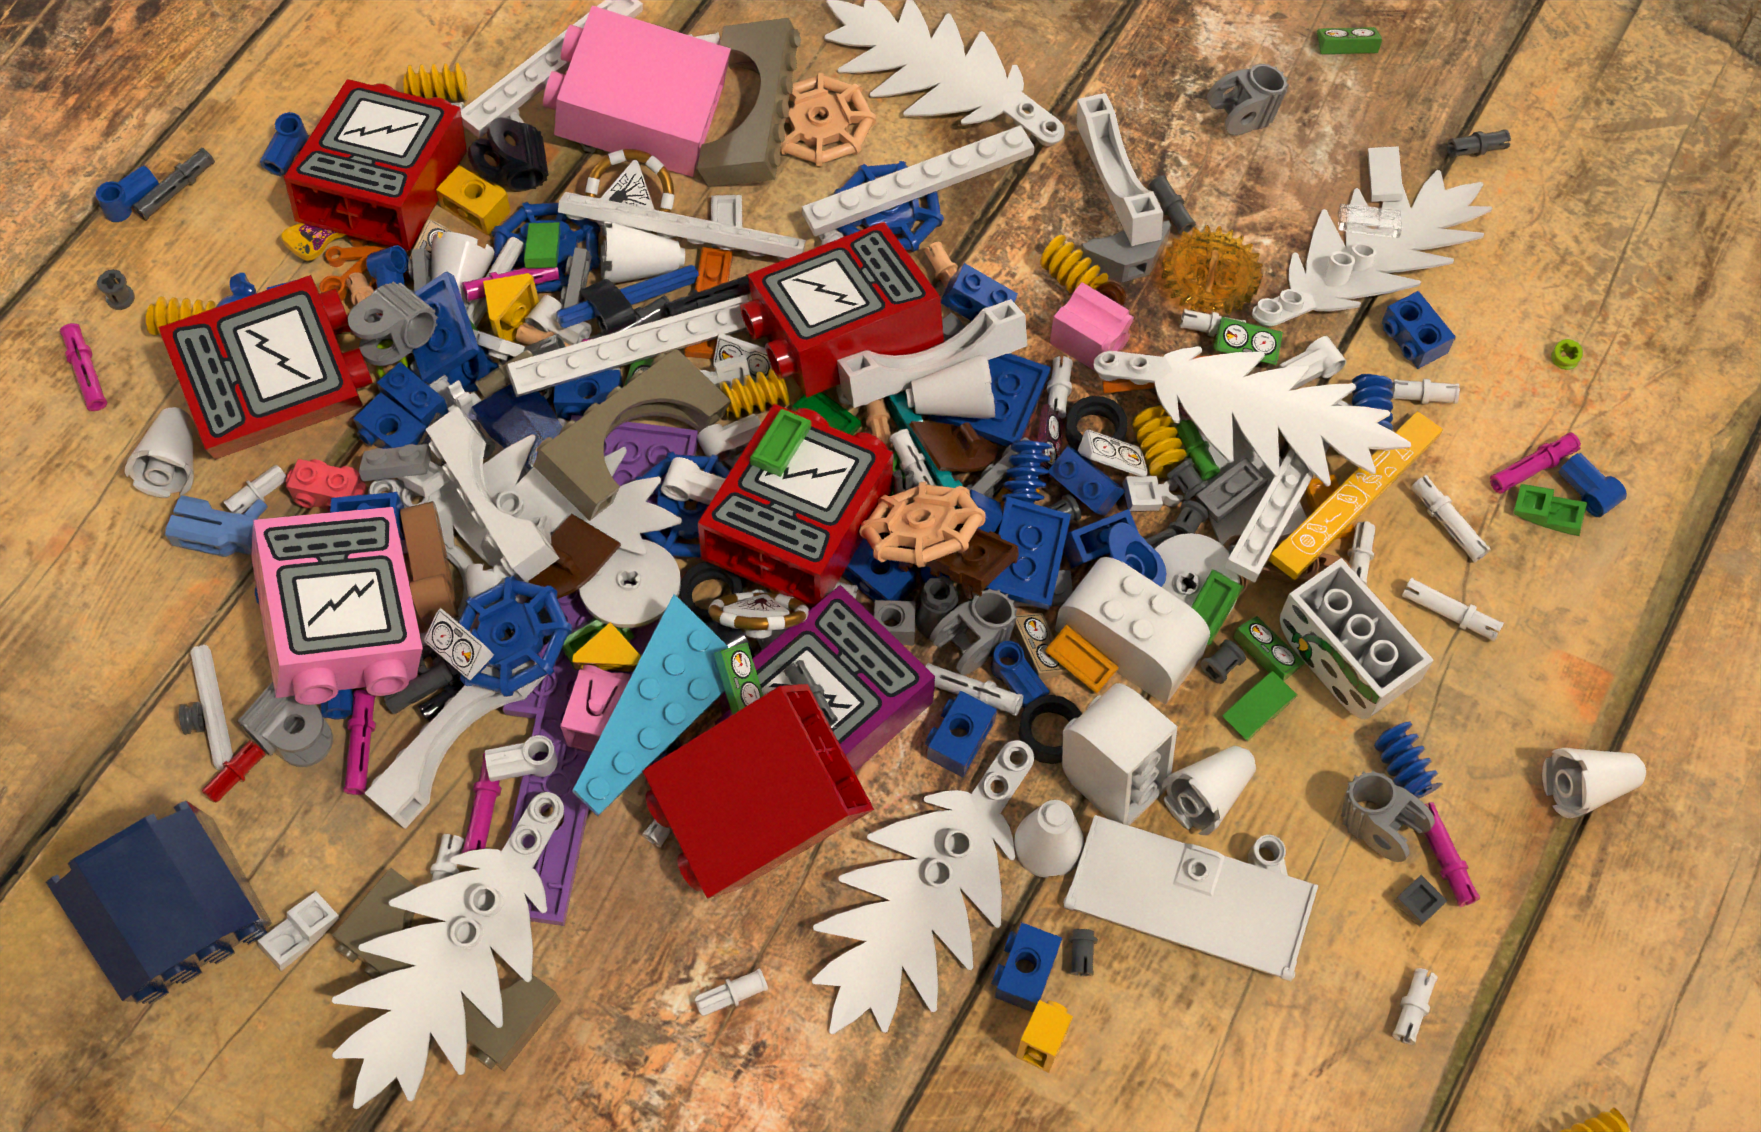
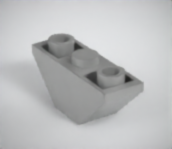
M1169 220L1162 223L1161 240L1131 246L1124 230L1113 236L1091 239L1087 243L1082 244L1083 256L1081 260L1086 257L1091 258L1092 262L1088 269L1098 265L1100 267V274L1107 273L1109 278L1121 283L1150 275L1167 244L1171 224Z

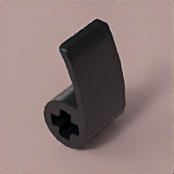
M604 279L580 290V294L594 307L597 323L605 335L612 334L636 323V316L630 302L610 280Z

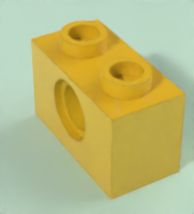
M460 165L436 189L441 208L487 236L511 212L508 194L501 186L488 183L476 171H468Z
M1039 1000L1020 1040L1016 1058L1049 1073L1073 1018L1072 1015L1067 1013V1008L1055 1001L1048 1000L1045 1003Z

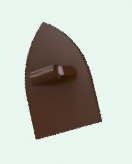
M911 421L909 424L939 471H980L987 468L994 461L998 453V447L978 435L969 422L963 423L960 427L936 422Z
M571 513L551 536V546L560 559L533 577L528 583L543 587L552 586L558 592L557 599L567 596L589 582L618 550L621 543Z

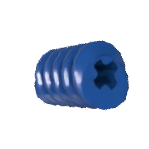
M1361 374L1353 378L1352 383L1356 385V389L1352 391V406L1388 410L1390 416L1379 421L1377 424L1393 431V425L1391 424L1393 420V414L1391 413L1393 409V403L1391 402L1393 398V392L1391 391L1393 381L1388 377L1373 374Z
M1022 440L1011 444V450L1018 454L1010 456L1009 463L1016 467L1007 469L1006 475L1014 480L1005 482L1004 488L1012 493L1003 495L1002 501L1005 502L1007 497L1033 504L1034 501L1044 500V496L1037 493L1036 488L1046 487V483L1039 480L1038 476L1048 474L1049 471L1041 467L1040 463L1050 461L1051 457L1043 454L1042 451L1051 449L1053 445L1030 440Z
M1411 721L1384 731L1375 742L1374 747L1377 751L1383 752L1380 757L1382 762L1390 764L1387 767V772L1390 776H1396L1393 783L1406 789L1419 799L1437 790L1443 783H1431V780L1438 773L1436 770L1425 771L1424 768L1432 761L1430 758H1418L1425 748L1424 746H1412L1419 736L1417 733L1406 735L1405 732L1413 726Z

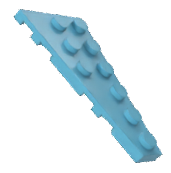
M673 594L572 792L597 817L643 773L644 769L649 767L725 692L714 652L729 647L675 594Z

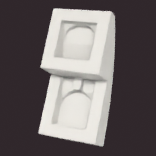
M315 891L289 910L285 921L257 940L258 947L282 971L316 943L339 919V915Z

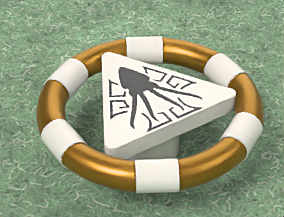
M621 149L609 153L594 166L587 179L585 195L597 198L602 174L612 165L633 160L600 199L654 209L639 162H642L658 175L662 183L663 194L659 211L670 213L675 197L672 178L665 165L655 156L645 151ZM645 230V231H644V232H648V233H651V234L653 233V231H648V230Z
M735 593L714 600L708 608V613L713 620L731 628L745 629V635L752 638H766L772 635V630L796 626L803 623L809 614L808 607L800 600L791 596L773 593ZM788 610H792L794 613L789 614Z

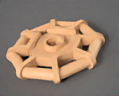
M818 72L817 76L793 83V92L789 94L788 101H793L795 105L793 109L790 108L788 118H785V123H790L793 132L788 136L785 133V140L781 142L780 153L783 155L791 154L814 162L816 166H823L825 162L850 154L857 155L860 153L865 137L871 126H874L876 123V115L870 111L861 93L862 88L856 83L851 85L824 76L822 72ZM826 89H829V90H832V91H835V92H838V93H835V96H833V95L828 94V90H826ZM849 101L853 102L857 111H851L847 103ZM820 114L822 117L827 116V118L819 121L815 120V115ZM851 123H859L852 137L848 133V128ZM801 140L808 147H816V150L798 145L796 143ZM839 140L844 143L823 151L824 145Z
M927 481L919 482L917 487L895 495H883L880 497L878 505L870 517L861 523L859 533L868 541L873 549L874 558L880 562L887 560L917 564L919 568L925 567L927 562L954 552L963 553L969 548L968 542L977 528L985 523L986 514L972 500L969 489L963 486L950 488L928 485ZM958 506L962 507V509H955L954 507ZM957 524H964L959 532L954 530ZM888 532L889 535L882 540L879 533ZM898 546L912 547L915 550L898 548Z

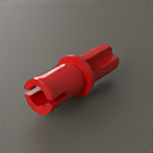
M249 740L229 762L225 761L222 764L224 768L203 788V794L213 803L219 802L238 781L243 783L246 780L244 776L266 756L265 752L256 743L254 744L253 741Z

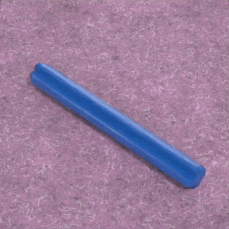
M688 265L619 290L630 304L633 305L696 283L699 273L694 265ZM588 300L556 312V319L561 328H567L596 318L594 307Z

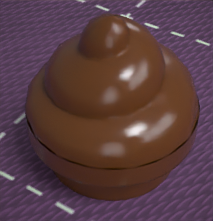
M1112 281L1105 282L1096 290L1121 306H1124L1126 302V293L1118 283Z

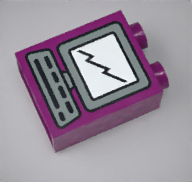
M839 585L808 611V617L803 623L789 627L753 658V663L763 695L778 686L792 685L784 674V669L792 663L797 667L796 662L798 660L804 661L815 683L823 687V696L833 713L838 717V721L831 726V729L855 772L933 703L935 675L848 591ZM726 692L719 697L722 716L714 722L715 725L732 715Z

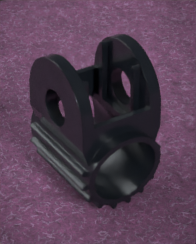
M496 118L487 128L488 139H477L469 146L468 159L470 164L480 176L488 181L508 185L509 188L516 191L536 189L539 185L543 186L544 181H547L549 173L543 136H541V131H538L536 127L508 118ZM507 135L514 139L516 146L506 142L505 138ZM484 155L491 156L496 161L497 166L495 167L487 163Z

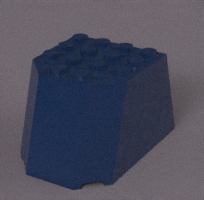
M188 801L174 806L176 813L159 820L155 814L142 818L73 858L68 863L71 871L60 879L57 874L46 881L62 909L124 1002H136V1004L148 1002L152 1004L169 994L168 986L175 982L177 984L180 982L185 984L202 974L200 967L208 962L210 964L213 962L218 964L235 954L233 947L241 942L248 945L254 943L267 934L265 928L272 924L214 819Z

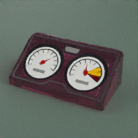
M1049 404L1042 406L1037 438L1038 442L1053 445L1051 449L1042 451L1043 454L1051 457L1050 461L1040 463V466L1047 470L1050 469L1060 456L1064 431L1063 420ZM1048 473V474H1045V475H1039V476L1054 478V477L1051 476L1049 473Z

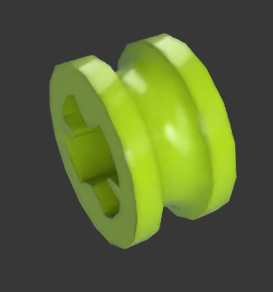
M1564 339L1558 342L1551 353L1552 362L1564 370L1575 368L1583 357L1581 345L1571 339ZM1564 350L1566 354L1572 353L1573 357L1571 359L1568 356L1562 357L1561 353Z

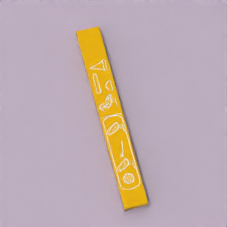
M1417 411L1395 432L1411 442V447L1392 450L1378 449L1371 456L1376 473L1370 474L1359 467L1271 553L1268 561L1296 580L1441 435L1443 429Z

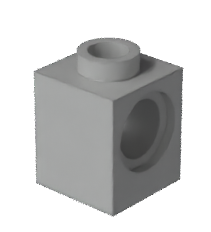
M875 600V612L869 613L902 645L914 646L915 601ZM893 619L899 622V624L890 627L883 622Z

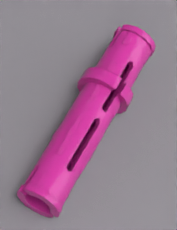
M524 267L501 274L491 272L489 277L462 282V287L466 300L470 302L471 300L486 297L483 281L529 273L533 276L536 285L559 280L558 268L527 269Z
M76 323L66 324L60 329V334L67 349L65 352L66 359L73 366L86 402V408L89 411H99L107 406V400L104 397L91 360L93 356L92 350L84 341L80 325ZM76 348H78V351H79L80 356H81V360L79 359V356H78V354H77ZM85 374L88 375V378H89V381H90V384H91L90 387H89V385H88V382H87V379H86Z
M1572 432L1567 433L1550 444L1544 443L1533 454L1491 475L1490 484L1497 493L1502 494L1511 487L1534 476L1536 473L1546 468L1552 469L1556 467L1563 458L1579 451L1581 443Z
M356 690L353 693L352 719L348 720L347 729L350 731L343 791L351 795H363L367 791L371 733L376 728V723L373 721L376 695L369 694L367 690Z
M485 753L482 757L483 761L479 780L473 786L475 798L462 853L486 848L496 797L500 796L502 790L499 786L500 780L493 782L489 780Z
M1429 802L1428 805L1426 803L1425 805L1434 816L1435 824L1424 834L1442 869L1440 871L1441 877L1447 880L1459 907H1464L1465 904L1466 906L1473 904L1480 899V896L1468 875L1467 869L1469 867L1466 861L1461 860L1434 802Z

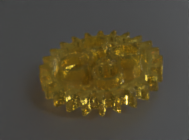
M1206 225L1202 233L1196 227H1193L1191 236L1183 231L1181 239L1174 238L1172 246L1167 247L1165 257H1163L1161 278L1166 279L1164 288H1172L1171 298L1181 297L1179 306H1184L1187 303L1191 304V311L1202 308V313H1207L1208 310L1219 313L1220 309H1224L1228 315H1231L1233 306L1241 311L1244 302L1250 304L1253 295H1257L1263 274H1261L1263 264L1258 262L1260 254L1251 253L1253 244L1243 245V235L1236 239L1233 238L1232 229L1227 234H1222L1221 226L1217 227L1216 232H1211L1210 227ZM1213 250H1217L1218 255L1211 292H1207L1206 285Z

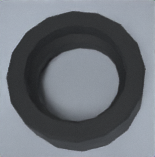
M1089 396L1080 399L1071 407L1065 426V437L1070 448L1078 451L1083 435L1078 431L1077 424L1082 417L1088 415H1100L1109 419L1115 426V432L1111 438L1124 442L1127 432V416L1123 408L1114 400L1104 396Z
M709 562L698 563L690 568L681 580L679 592L681 601L704 623L712 620L707 609H701L693 602L692 592L696 585L706 580H721L728 584L731 594L743 593L739 575Z
M1056 695L1038 697L1030 702L1022 712L1018 732L1019 739L1031 747L1034 759L1038 762L1047 764L1062 763L1063 745L1051 747L1036 741L1031 731L1032 722L1036 716L1048 712L1059 714L1070 722L1072 719L1080 717L1082 712L1075 703L1065 697Z

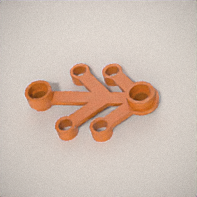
M347 235L353 247L341 248L339 246H332L328 248L325 252L328 264L332 267H340L346 260L359 261L341 277L334 275L325 277L319 285L321 293L336 288L341 301H343L347 295L348 288L346 279L351 280L349 275L353 273L364 274L368 270V255L392 246L380 243L375 246H365L368 240L361 238L353 239V236ZM340 255L338 258L332 259V256ZM407 271L403 273L404 280L409 278ZM372 277V282H370L369 286L374 291L377 289V282Z

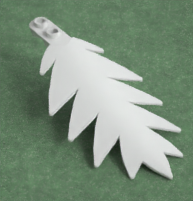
M826 0L835 17L844 26L826 34L824 39L841 45L873 47L839 67L837 71L839 74L867 73L902 67L870 92V98L894 96L936 86L906 109L903 116H936L977 109L961 120V124L966 125L991 120L1004 112L1013 119L1017 126L1021 125L1022 128L1033 134L1042 145L1053 146L1062 140L1065 133L1063 124L1022 92L1024 82L1017 65H1012L1008 78L1006 77L1005 69L997 51L985 32H979L965 56L964 45L951 14L945 15L931 38L928 26L913 0H906L899 23L878 0H865L864 7L839 0Z
M1436 170L1424 183L1412 209L1404 187L1401 201H1383L1379 225L1358 188L1354 189L1345 233L1346 246L1327 210L1323 209L1313 231L1306 261V273L1298 253H1293L1289 267L1288 281L1290 289L1283 290L1280 296L1276 298L1261 299L1258 305L1253 308V318L1260 325L1271 327L1312 310L1340 311L1360 307L1361 302L1347 299L1387 294L1420 286V280L1388 273L1452 264L1454 262L1453 258L1420 252L1418 250L1434 249L1482 239L1484 233L1444 228L1471 221L1491 212V206H1469L1480 192L1483 183L1465 184L1445 190L1441 171Z
M1201 347L1179 349L1165 354L1164 357L1105 351L1099 354L1093 363L1094 370L1098 373L1099 377L1106 381L1120 378L1128 379L1137 385H1144L1149 382L1155 383L1157 396L1163 408L1175 423L1180 421L1178 397L1184 410L1208 442L1230 463L1234 460L1233 414L1241 432L1261 461L1275 477L1280 475L1278 428L1299 458L1325 486H1330L1331 480L1322 439L1349 462L1370 474H1375L1376 468L1369 449L1392 450L1411 447V442L1377 424L1379 421L1390 416L1388 410L1359 406H1333L1356 389V385L1353 383L1305 387L1291 391L1309 371V366L1307 365L1279 368L1246 376L1265 357L1264 352L1261 351L1236 352L1196 359L1193 358L1202 352Z
M533 434L505 448L483 464L486 490L494 506L504 513L525 520L547 515L551 519L552 534L572 513L621 543L620 549L644 556L647 554V550L640 533L659 531L682 523L680 517L660 506L646 502L661 483L660 477L635 480L620 486L614 502L591 521L569 502L535 467L518 482L535 441V435ZM625 447L604 457L611 476L614 475L627 453ZM379 479L375 480L369 487L368 494H379L383 491L397 492L405 508L415 506L411 503L415 496L423 497V501L419 504L434 501L446 546L449 549L455 547L454 526L459 536L487 562L480 544L488 529L486 526L482 528L472 516L471 511L475 508L472 503L467 505L456 489L460 487L458 481H449L428 497H424L405 487L404 482L401 480ZM601 569L597 572V576L602 574Z
M1018 740L1005 744L972 794L954 790L943 791L924 797L926 803L950 810L936 811L899 821L867 835V839L917 859L898 860L860 868L838 877L840 882L890 901L852 909L832 916L813 926V929L818 932L867 941L831 961L812 979L813 984L841 986L833 1007L829 1029L830 1034H835L854 1022L870 1007L881 1031L886 1033L897 1008L902 966L930 1011H937L938 976L932 930L968 970L973 969L972 942L967 910L960 888L996 928L1001 926L1002 892L997 851L993 839L1010 860L1015 859L1011 830L1004 816L1000 813L1033 765L1034 754L1028 744ZM1013 752H1020L1023 755V762L1021 764L1015 765L1010 761V755ZM999 780L1004 784V790L1001 793H994L991 790L990 786L993 781Z
M543 792L531 800L502 851L485 848L468 851L450 858V862L453 864L478 868L477 870L464 871L421 885L389 901V905L445 922L415 926L380 936L359 945L360 951L415 966L394 971L361 983L332 998L334 1004L391 1010L353 1033L332 1054V1057L335 1059H364L357 1079L353 1103L354 1109H359L380 1094L395 1078L398 1079L407 1100L413 1101L425 1072L430 1033L459 1075L465 1073L467 1038L462 993L497 1028L503 1026L500 984L491 948L526 982L532 980L533 942L529 906L525 894L541 913L547 912L546 893L542 879L533 867L564 814L563 802L556 794ZM546 804L552 805V814L547 817L542 816L541 808ZM528 835L534 836V845L530 848H525L523 846V839Z

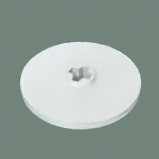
M1194 533L1180 534L1165 540L1155 548L1166 567V581L1162 588L1190 607L1212 569L1240 584L1239 574L1224 568L1230 552L1222 544L1210 537ZM1194 575L1193 581L1197 584L1196 588H1189L1185 592L1187 586L1183 584V580L1185 578L1191 579Z
M643 539L642 541L647 550V554L644 556L618 548L601 568L602 574L599 576L595 575L589 582L579 588L583 604L590 614L605 624L611 622L615 627L620 628L640 627L661 618L673 594L678 597L681 587L679 567L673 556L665 548ZM629 580L633 582L636 580V585L632 586L629 583L624 585V581Z

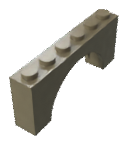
M789 17L723 26L720 45L731 48L728 62L729 67L744 68L757 73L761 78L759 97L753 110L738 128L721 139L701 145L697 169L708 187L775 180L777 167L781 164V142L785 140V118L789 116V94L793 92L792 75L793 71L797 68L796 51L801 43L800 33L793 27Z
M676 348L667 355L664 353L660 354L646 371H637L623 388L620 386L614 388L600 405L598 403L592 404L577 422L575 420L569 421L554 439L551 437L546 438L536 449L538 455L534 467L591 521L614 502L620 488L611 476L604 458V441L613 430L635 418L665 416L683 421L700 432L723 418L731 400Z
M392 868L385 873L333 934V937L340 944L337 951L352 963L358 958L366 964L367 967L364 969V972L372 979L415 966L360 951L358 948L360 944L380 936L411 928L415 913L389 905V901L417 887ZM533 974L530 982H526L521 978L510 987L501 990L503 1026L501 1028H497L465 995H462L465 1009L467 1043L478 1051L474 1057L490 1070L496 1065L505 1072L561 1002L557 993Z

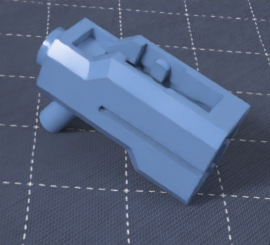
M182 495L178 499L173 512L184 517L171 515L166 526L165 535L172 546L227 557L235 552L251 555L253 521L258 520L259 516L268 506L262 500L257 499L244 514H234L212 509L207 500Z

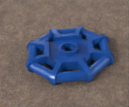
M899 161L897 164L858 166V171L841 188L836 189L834 194L861 185L863 182L866 183L877 179L875 177H883L902 170L908 166L904 161ZM935 191L924 196L927 200L928 209L920 208L919 198L898 205L891 210H885L839 227L837 230L847 236L860 231L856 227L861 224L868 228L885 222L893 234H901L903 236L902 239L898 240L905 250L915 252L927 236L943 223L944 217L940 212L938 192ZM917 219L925 221L914 233L911 232Z
M522 203V207L503 224L495 226L492 230L495 253L491 267L509 238L515 237L524 243L525 247L511 269L513 271L515 270L513 268L525 267L524 256L529 223L560 222L561 235L557 262L559 280L536 284L537 292L562 291L563 286L568 287L570 275H564L569 256H573L575 247L578 248V243L586 240V249L592 256L589 272L592 269L598 268L601 263L598 257V234L600 232L598 223L588 218L583 220L570 219L581 228L577 231L571 230L566 223L568 218L566 214L558 213L559 203ZM557 215L555 220L536 221L534 216ZM526 219L528 220L529 223H526L521 227L520 233H511Z
M669 452L666 454V458L644 475L637 476L635 480L663 477L668 472L673 458L676 457L691 460L700 469H704V472L714 473L716 476L725 479L730 471L719 461V456L714 454L711 457L678 455L674 452ZM659 484L652 493L658 496L657 506L680 517L682 523L668 528L671 531L668 539L660 531L643 534L651 542L665 548L672 556L701 558L700 544L675 542L678 536L688 540L699 537L698 521L709 505L698 502L696 505L697 509L687 510L684 508L685 503L683 501L673 500L664 495L661 491L662 485Z
M514 576L506 577L503 583L474 598L469 596L465 600L467 604L458 623L470 631L476 615L479 614L478 620L480 624L477 630L473 629L471 634L481 641L494 656L470 681L461 674V682L466 686L475 685L502 693L504 697H509L513 695L514 691L545 675L551 676L566 637L572 633V625L567 623L558 602L557 590L552 586L543 587L517 580ZM518 594L533 598L529 603L523 602L524 604H520L515 600ZM504 597V600L484 609L485 606ZM546 606L552 622L542 624L538 612ZM510 628L513 632L515 631L511 639L501 641L505 636V630ZM552 635L549 644L545 650V653L541 658L537 654L543 649V638L544 636ZM530 660L536 664L512 677V670ZM488 665L500 671V678L481 672Z

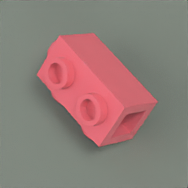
M298 459L294 470L291 469L286 478V487L296 504L304 508L320 507L329 512L331 498L364 495L367 489L365 482L362 481L360 473L356 469L348 466H342L341 468L329 466L317 459L310 461Z

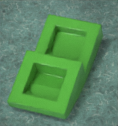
M1521 484L1514 514L1542 527L1580 536L1587 502L1554 497V489Z
M1272 671L1222 716L1249 741L1271 718L1274 719L1298 695Z

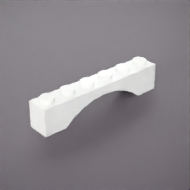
M1103 93L1077 99L1078 131L1131 246L1161 240L1163 211L1154 192L1147 190L1141 184L1132 169L1122 142L1116 114L1107 94Z
M1010 299L982 309L974 320L958 334L931 349L897 356L878 354L865 350L839 359L837 364L841 391L851 405L856 408L912 388V381L975 356L986 355L987 360L1027 347L1025 314Z
M458 406L426 428L427 433L432 439L428 445L439 459L444 458L446 462L442 466L444 471L453 482H459L460 487L456 489L467 505L472 503L475 508L471 511L472 516L482 528L487 527L490 533L485 535V537L497 552L501 550L504 557L500 561L511 576L517 573L525 582H528L560 559L546 536L532 521L516 518L500 511L494 506L486 490L483 476V457L486 442L473 422Z
M530 660L512 670V677L536 664ZM488 665L481 672L500 678V671ZM546 675L514 691L513 695L509 697H504L502 693L475 685H464L455 696L445 703L444 708L431 722L423 726L419 735L411 744L398 753L395 761L384 773L373 780L371 787L365 794L406 829L430 803L432 784L437 769L447 750L458 736L473 722L488 712L508 703L524 700Z

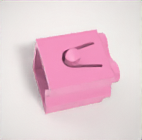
M1081 282L1067 304L1061 307L1054 315L1050 344L1094 370L1093 363L1099 354L1105 351L1119 352L1123 349L1129 340L1130 334L1128 331L1134 317L1129 315V310Z
M584 665L582 670H579L561 723L567 747L593 752L632 675L611 673L592 665Z

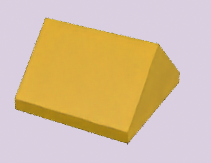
M529 273L483 281L489 319L494 336L515 343L517 341L516 333L520 325H523L526 316L539 302L534 278Z
M610 622L573 654L572 662L575 669H582L584 665H592L604 671L634 672L641 655Z

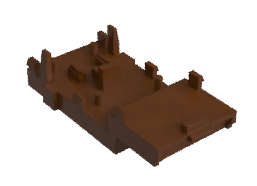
M957 524L954 530L959 532L964 524ZM978 528L968 542L969 548L963 553L954 552L926 563V566L931 569V575L939 577L941 572L950 576V580L959 584L963 583L965 596L970 599L973 598L972 593L981 597L982 591L1011 563L1016 564L1019 557L1017 545L1001 539V535L992 531L988 533ZM898 546V548L915 550L912 547ZM899 562L898 568L907 572L908 567L911 568L914 564Z

